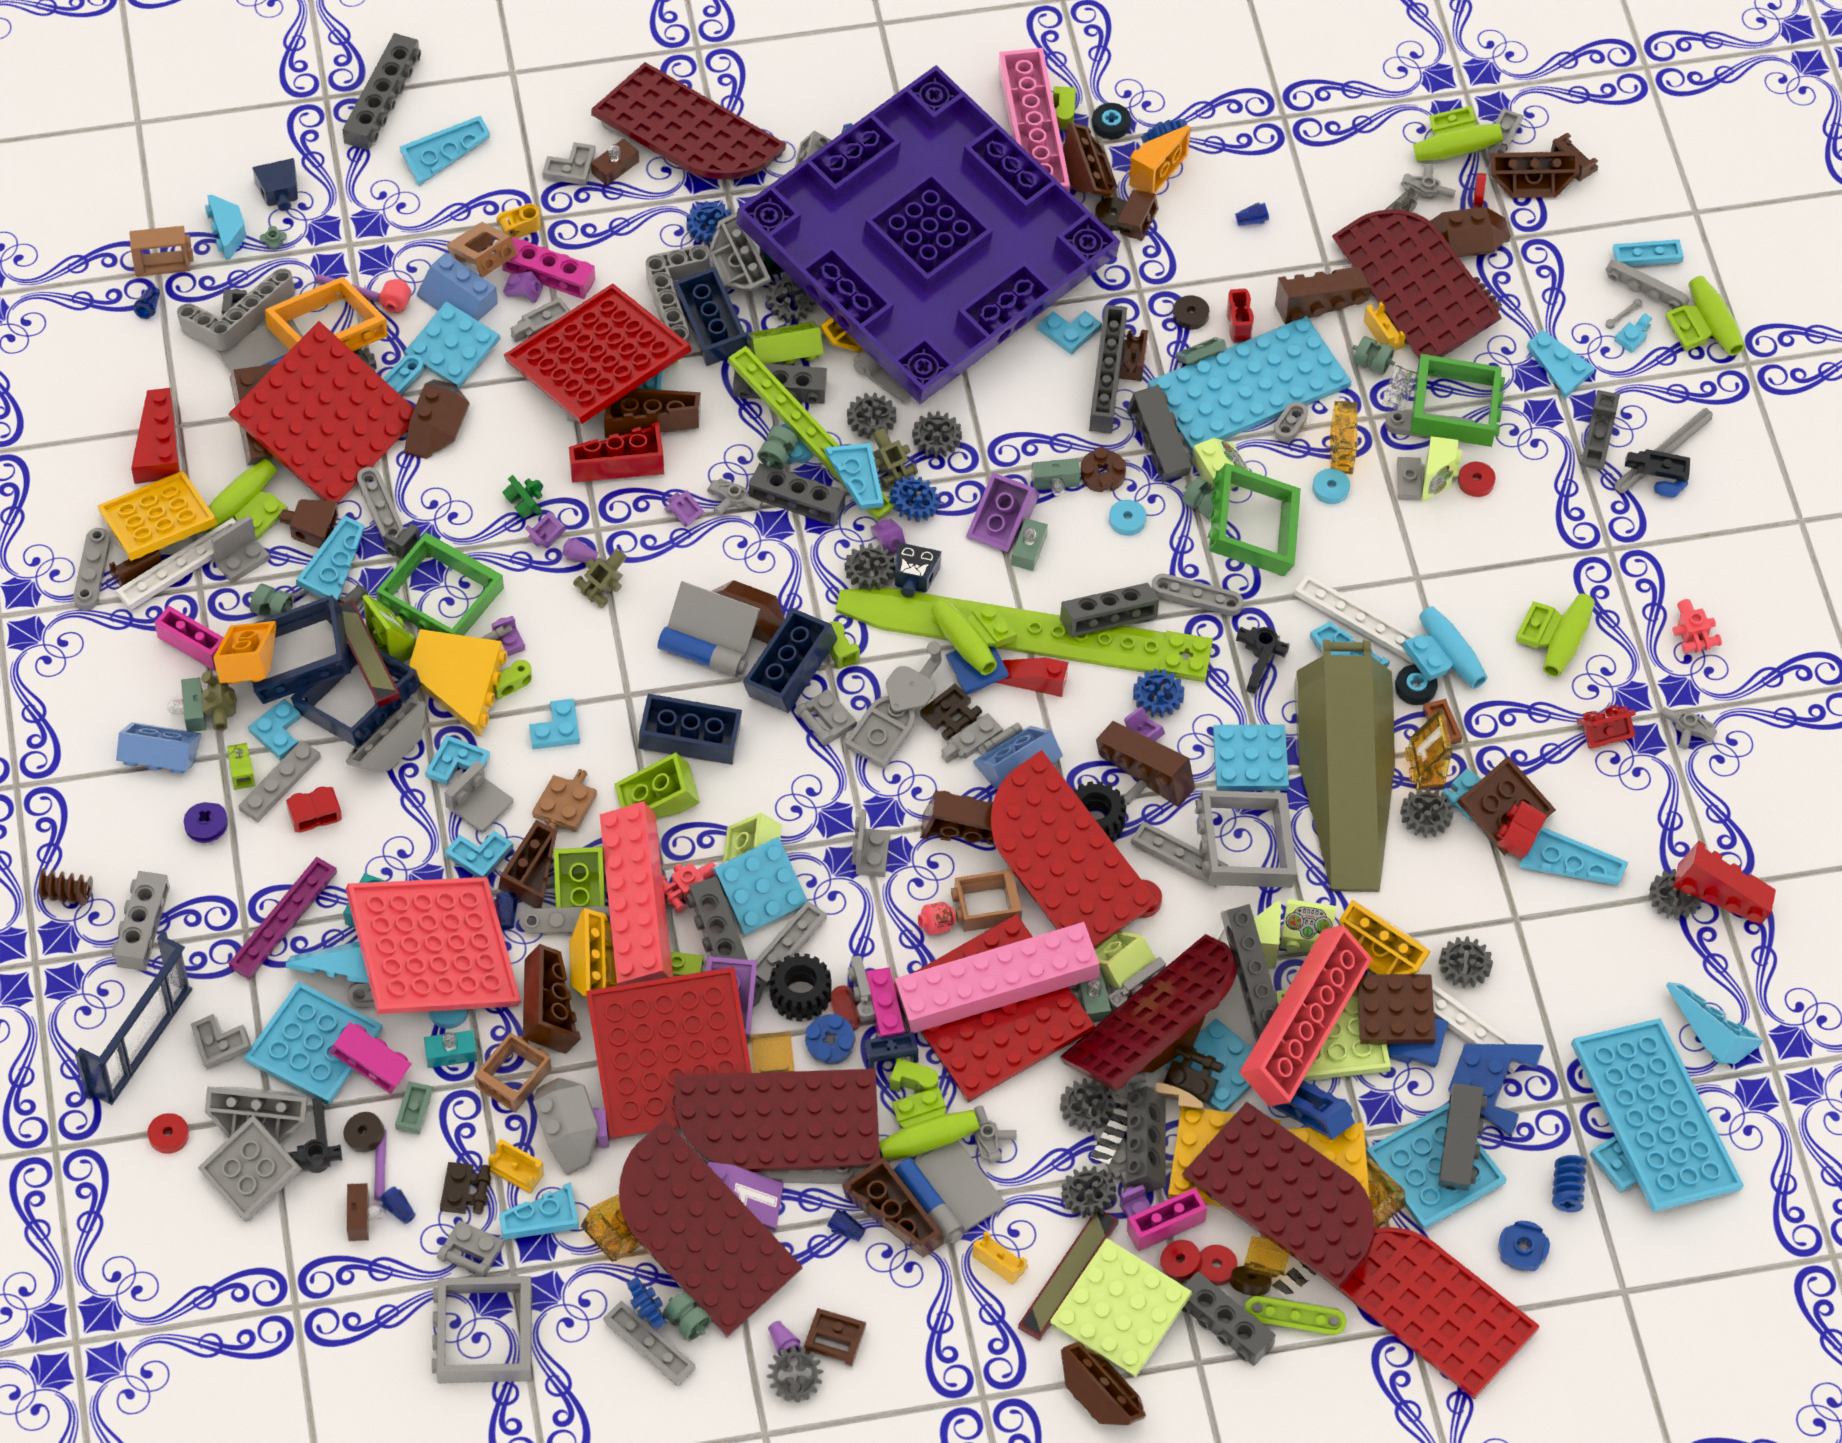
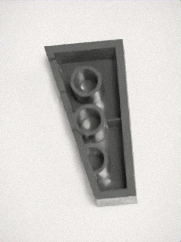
M1159 385L1133 392L1127 411L1130 416H1135L1136 422L1134 426L1137 432H1143V444L1146 450H1152L1151 460L1163 483L1188 475L1193 461L1190 453H1186L1183 446L1185 442L1182 433H1178L1175 426V415L1169 411L1167 406V395L1164 391H1161Z
M1459 1083L1453 1084L1449 1097L1450 1104L1446 1120L1448 1125L1444 1136V1152L1441 1158L1438 1186L1468 1191L1470 1183L1475 1184L1477 1169L1473 1168L1474 1159L1478 1160L1480 1153V1144H1476L1477 1135H1482L1484 1120H1479L1480 1111H1485L1487 1096L1483 1095V1087Z

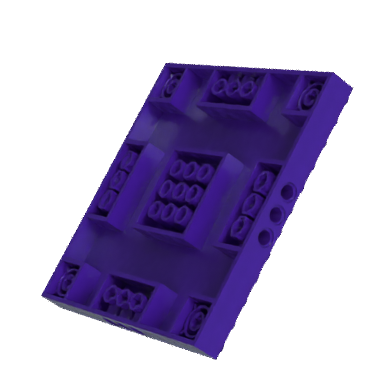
M937 65L739 207L736 224L919 404H922L1117 256L1120 240Z

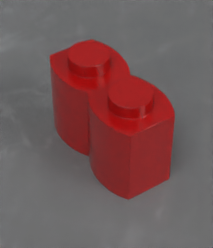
M1246 288L1230 289L1228 294L1226 315L1230 322L1229 334L1234 342L1247 341L1252 337L1254 315L1250 308L1251 296Z
M322 786L316 788L311 793H296L286 800L287 810L295 832H305L317 826L336 823L342 819L341 809L333 787Z
M1523 800L1517 805L1513 804L1506 815L1509 818L1507 824L1503 823L1496 834L1499 837L1497 845L1520 859L1530 851L1547 817L1546 814Z

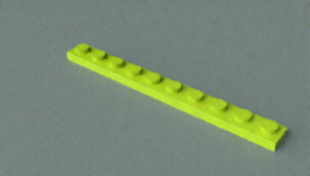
M747 346L728 357V363L845 487L824 453L825 447L839 446V444ZM882 490L883 507L865 509L876 522L893 511L894 504L889 502L890 499Z

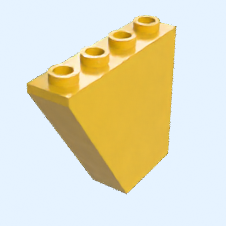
M420 629L409 666L417 671L421 682L419 688L478 736L482 735L483 728H486L488 725L489 708L494 705L495 701L494 685L498 686L499 682H497V679L499 681L501 679V667L507 661V651H505L502 642Z

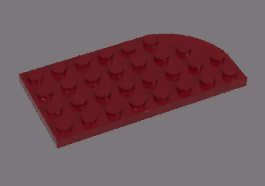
M646 62L591 109V115L682 169L701 177L711 179L747 177L765 169L786 150L785 142Z
M1395 209L1375 211L1359 217L1332 235L1333 240L1353 267L1361 268L1370 286V292L1378 303L1382 302L1384 304L1385 313L1397 330L1405 334V341L1419 360L1421 354L1444 357L1502 319L1499 312L1437 227L1421 215Z
M1207 934L1203 935L1095 1026V1030L1083 1036L1060 1056L1063 1063L1114 1091L1125 1086L1127 1081L1135 1074L1144 1070L1146 1065L1155 1057L1160 1056L1174 1041L1179 1040L1188 1029L1198 1024L1201 1018L1208 1012L1219 1006V1003L1232 987L1237 974V961L1231 949L1226 943Z
M875 1068L675 1076V1107L678 1126L691 1148L708 1162L735 1165L751 1172L868 1168L880 1159Z
M1247 1101L1182 1173L1185 1180L1339 1290L1359 1269L1369 1255L1374 1240L1375 1220L1370 1199L1360 1182Z
M665 1119L631 1150L623 1166L619 1184L620 1209L628 1230L682 1290L695 1300V1304L703 1308L711 1316V1321L728 1338L795 1277L803 1267Z

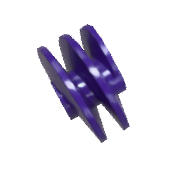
M203 802L195 804L188 809L183 821L188 837L199 843H210L219 839L228 827L227 813L220 804Z

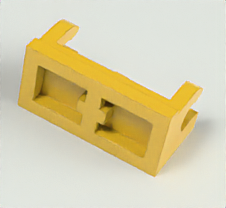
M1380 302L1378 309L1375 311L1372 304L1366 306L1364 323L1378 343L1394 347L1395 350L1405 347L1406 336L1402 331L1399 333L1385 313L1384 304Z
M500 1138L496 1144L497 1151L495 1155H489L490 1172L531 1194L544 1176L543 1162Z
M985 1231L982 1241L977 1239L973 1244L972 1257L1013 1285L1028 1268L1027 1260L1023 1257L1019 1259L991 1239V1234Z

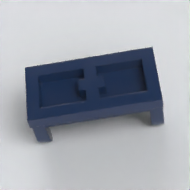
M914 1032L865 1040V1054L867 1064L869 1063V1069H874V1062L913 1056V1063L919 1062V1052Z

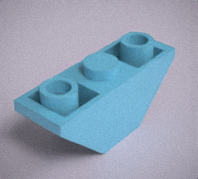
M212 194L207 195L208 205H205L207 217L213 219V222H210L213 235H218L219 238L216 239L218 251L223 252L225 260H229L246 238L245 225L238 205Z

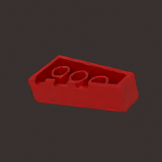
M170 388L147 390L131 466L134 484L158 481L180 472L174 407Z
M659 422L652 423L651 427L642 430L640 427L631 429V433L621 436L618 433L609 435V438L603 441L595 439L570 446L569 459L572 483L664 474V455Z
M1698 840L1678 863L1673 887L1761 925L1772 913L1776 889L1752 874L1746 875L1742 873L1740 866L1735 863L1728 864L1722 860L1723 855L1716 851L1711 853L1705 849L1706 844Z

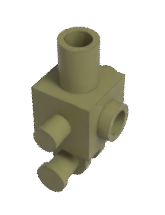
M885 428L872 433L879 448L873 452L876 468L879 467L881 473L888 472V476L880 478L881 485L884 488L895 484L896 480L900 482L903 476L908 480L910 475L918 473L914 463L906 468L903 464L908 461L906 454L910 453V448L907 444L902 446L899 440L891 443Z
M616 548L607 561L599 557L596 561L593 559L588 560L585 566L589 570L584 575L588 581L586 582L582 576H578L574 580L573 585L581 589L582 595H588L587 599L590 602L594 601L598 604V607L603 608L607 604L608 599L604 598L601 593L603 591L610 593L612 589L618 592L622 587L618 581L622 578L623 574L617 569L627 556Z
M206 671L201 677L202 682L208 684V689L201 692L202 712L213 719L214 730L224 731L228 727L227 717L233 716L236 713L237 698L233 688L228 687V683H220L217 675L213 676L212 673Z

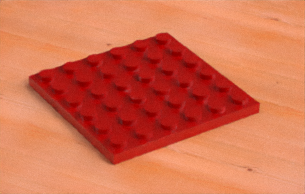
M612 283L505 353L504 357L507 363L580 424H583L692 350L689 343Z
M318 321L228 415L321 500L335 501L338 504L358 483V472L365 467H373L408 430L410 418L415 408L326 326Z
M1015 914L915 972L1032 938L1033 936L1019 916ZM894 983V987H895L897 999L899 1000V997H898V994H897V990H896V984ZM1066 987L920 1031V1033L967 1102H970L1095 1030V1025L1071 990Z
M734 967L586 991L610 1139L649 1133L664 1119L674 1129L679 1128L675 1107V1076L752 1073Z

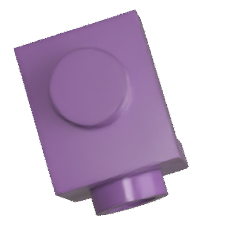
M532 271L510 274L503 292L507 297L526 295L533 303L537 302L543 285Z
M548 512L533 528L529 525L525 527L530 533L528 536L529 540L537 547L541 544L547 549L567 529L551 512Z
M892 519L881 520L876 525L870 527L872 535L881 542L883 551L889 550V555L897 553L898 542L906 544L902 528Z
M1139 707L1124 719L1127 728L1154 741L1165 734L1163 726L1148 719L1146 711L1142 707Z

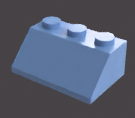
M446 252L430 266L417 292V297L437 311L447 301L477 321L498 304L496 287Z
M131 722L119 732L116 761H122L127 766L147 765V768L151 770L167 768L172 773L182 774L193 766L201 740V733Z
M1029 726L978 757L973 763L995 789H998L1002 781L1013 769L1042 750L1053 765L1057 763L1056 760L1061 758L1063 754L1052 731Z

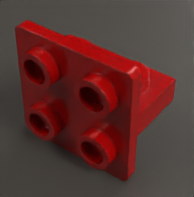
M1627 706L1605 707V712L1597 713V711L1583 713V718L1576 719L1577 724L1583 725L1587 745L1590 749L1636 737L1631 716L1636 715L1635 710L1627 709Z

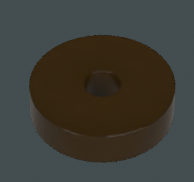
M1118 197L1102 199L1096 206L1095 217L1111 231L1123 229L1117 225V220L1126 201Z
M1183 296L1174 304V321L1185 329L1194 330L1201 328L1209 319V306L1204 299L1198 296Z
M360 1112L352 1116L347 1121L343 1131L346 1143L357 1152H368L375 1149L381 1143L385 1134L384 1124L377 1115L371 1112Z
M1253 1266L1234 1268L1230 1278V1285L1236 1291L1251 1296L1267 1294L1270 1291L1272 1282L1271 1276L1266 1271Z

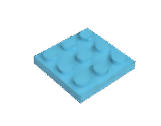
M446 301L404 352L405 355H418L423 360L424 368L460 388L501 338L498 333Z
M1213 725L1216 791H1288L1289 778L1285 725Z
M775 837L712 868L715 876L718 877L723 894L742 935H746L802 907L807 902V898L779 837Z
M1215 1018L1198 1034L1192 1047L1196 1048L1198 1053L1205 1056L1211 1055L1216 1058V1061L1224 1064L1221 1073L1214 1070L1211 1073V1077L1219 1081L1210 1103L1207 1104L1214 1110L1226 1112L1251 1088L1250 1084L1239 1072L1253 1047ZM1179 1055L1173 1060L1182 1063L1183 1056ZM1193 1061L1191 1068L1201 1072L1203 1065ZM1171 1062L1166 1065V1071H1168Z

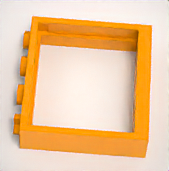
M344 277L335 279L265 309L266 327L289 350L296 345L301 337L286 322L342 298L366 320L334 334L348 348L355 351L388 336L386 318Z

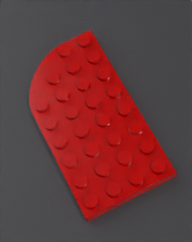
M1042 750L1013 769L1005 777L993 800L991 810L992 838L999 855L1056 930L1084 922L1093 948H1096L1158 904L1157 899Z
M1375 1228L1374 1240L1368 1257L1340 1290L1337 1289L1473 1399L1484 1390L1540 1327V1325L1431 1239L1417 1232L1402 1228Z

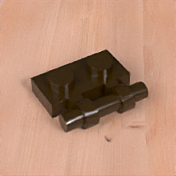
M954 683L922 708L920 716L935 730L944 725L947 729L941 735L945 740H948L959 733L966 725L974 723L982 713V710L979 706H975L972 709L967 707L971 703V698ZM960 713L962 717L955 722L952 718Z
M1179 1044L1176 1048V1053L1183 1056V1061L1180 1063L1172 1060L1163 1083L1180 1088L1199 1100L1210 1103L1219 1081L1211 1077V1073L1213 1070L1221 1073L1224 1064L1216 1061V1058L1211 1055L1205 1056L1198 1053L1194 1047H1185ZM1193 1061L1203 1065L1201 1072L1191 1068Z
M448 1162L440 1211L466 1214L467 1205L474 1206L473 1213L482 1214L488 1200L486 1191L487 1186L491 1183V1167L481 1165L480 1173L473 1174V1164ZM471 1185H477L475 1194H469Z

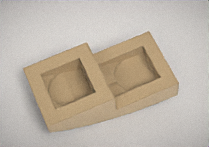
M1156 1082L1155 1091L1166 1098L1178 1099L1180 1110L1184 1107H1190L1204 1112L1206 1109L1204 1104L1192 1094L1175 1086Z

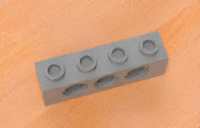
M138 871L136 879L132 880L130 886V893L132 895L130 900L126 901L124 907L125 919L120 921L118 927L119 940L118 943L114 942L112 948V957H115L117 967L146 971L170 889L167 875ZM138 919H144L141 922H136ZM132 940H138L135 943H129Z

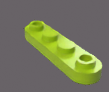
M1263 1295L1249 1297L1244 1308L1261 1323L1330 1335H1337L1343 1332L1347 1323L1344 1312L1338 1308ZM1259 1303L1263 1308L1261 1311L1256 1312L1253 1310V1305ZM1330 1317H1337L1339 1322L1336 1325L1330 1324Z

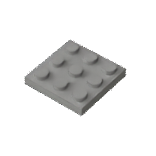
M254 1115L198 1167L202 1174L246 1222L302 1170Z

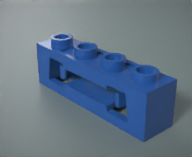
M1304 1080L1301 1082L1290 1103L1272 1106L1274 1109L1331 1140L1355 1124L1351 1114L1353 1112L1347 1101H1342L1334 1097L1330 1092H1325L1315 1084H1310Z

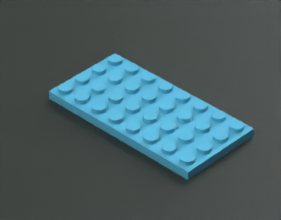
M1305 316L1303 319L1293 321L1220 351L1217 356H1208L1199 360L1195 365L1189 364L1148 381L1147 387L1159 385L1161 391L1166 393L1168 398L1167 406L1169 411L1175 415L1177 431L1182 433L1186 446L1193 453V446L1212 438L1220 440L1230 438L1280 417L1290 403L1300 402L1305 406L1351 387L1352 381L1308 317Z
M1661 1018L1572 1040L1571 1046L1652 1212L1741 1191L1744 1185Z

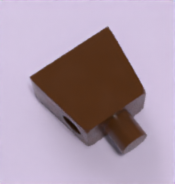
M301 499L298 501L295 511L282 510L280 523L290 525L291 537L294 540L320 549L336 524L338 518L337 502Z

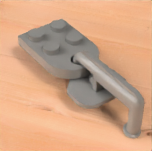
M931 641L927 645V651L931 654V657L920 672L908 666H899L892 672L886 681L888 696L881 697L871 704L845 740V747L883 769L887 767L914 728L915 717L913 709L926 706L935 693V684L930 678L942 661L941 646L937 641Z

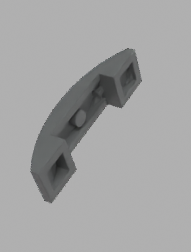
M1597 390L1581 466L1600 470L1604 469L1620 394Z

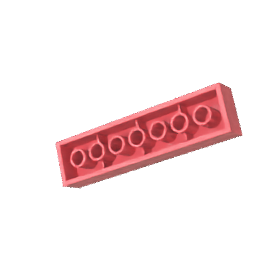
M645 801L600 814L617 984L625 985L673 977L656 815Z
M1344 925L1322 930L1239 1072L1269 1107L1291 1102L1372 961L1370 955Z

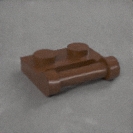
M817 1308L804 1344L805 1353L813 1351L820 1355L844 1361L845 1365L853 1367L866 1329V1322ZM819 1337L850 1347L847 1352L816 1343L815 1340Z

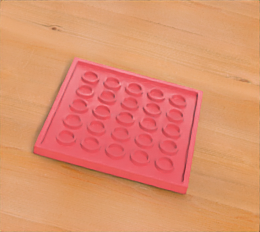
M487 877L347 884L345 890L377 1014L519 1006L521 999Z

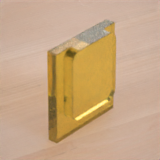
M791 1032L751 1035L754 1073L794 1072Z
M1252 1236L1244 1267H1249V1271L1252 1273L1273 1278L1279 1275L1284 1276L1289 1253L1269 1239Z

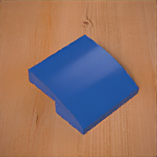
M989 647L997 662V666L988 675H982L961 657L957 650L945 655L947 662L956 675L959 685L967 695L1009 677L1006 667L995 647Z
M1434 1018L1435 1044H1389L1387 1049L1389 1058L1406 1064H1410L1412 1060L1435 1068L1438 1064L1448 1021Z

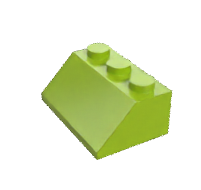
M813 321L747 333L750 350L762 363L774 364L776 362H783V364H792L799 358L805 357V360H815L819 358L818 355L824 354L820 327Z

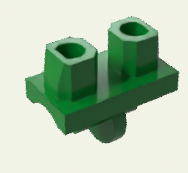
M514 475L509 477L508 480L511 484L502 492L511 504L520 497L524 499L514 507L523 519L533 512L539 516L543 511L532 497L540 499L543 496L541 493L543 489L541 481L526 479L524 482L526 487L524 488Z

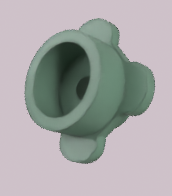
M270 226L265 234L260 235V241L265 242V245L270 249H278L282 246L283 241L287 239V234L277 230L276 226Z

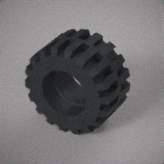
M1093 781L1087 782L1086 786L1083 783L1078 785V790L1073 789V791L1088 811L1099 810L1107 815L1102 819L1095 820L1114 843L1117 840V836H1121L1125 825L1126 805L1124 797L1120 796L1118 789L1112 790V785L1107 784L1105 786L1100 781H1098V784H1093Z
M795 953L794 957L791 958L788 955L784 957V962L779 960L776 963V968L772 969L770 976V1000H772L774 1009L778 1008V1013L781 1016L786 1014V1019L792 1020L794 1017L797 1018V1021L802 1022V1018H806L809 1021L812 1020L813 1015L818 1017L822 1014V1010L825 1011L828 1008V1003L831 1001L832 979L830 970H827V965L824 962L820 963V959L816 956L813 959L810 958V954L805 953L804 956H800L799 953ZM795 982H806L813 986L810 991L805 993L793 992L788 987Z

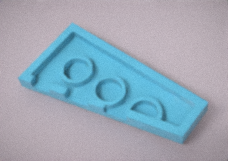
M480 115L400 146V152L417 185L420 186L490 138V132Z
M344 515L296 579V585L321 598L333 595L338 602L362 539L365 525Z
M1541 827L1530 851L1522 858L1519 868L1618 886L1628 866V862Z

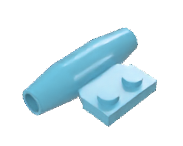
M1434 606L1422 611L1419 619L1428 636L1421 634L1405 640L1402 648L1427 681L1444 676L1452 669L1472 688H1478L1484 684L1488 677L1476 653L1454 624Z

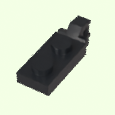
M1646 449L1645 451H1639V453L1628 452L1625 457V467L1637 469L1638 472L1687 482L1691 458Z

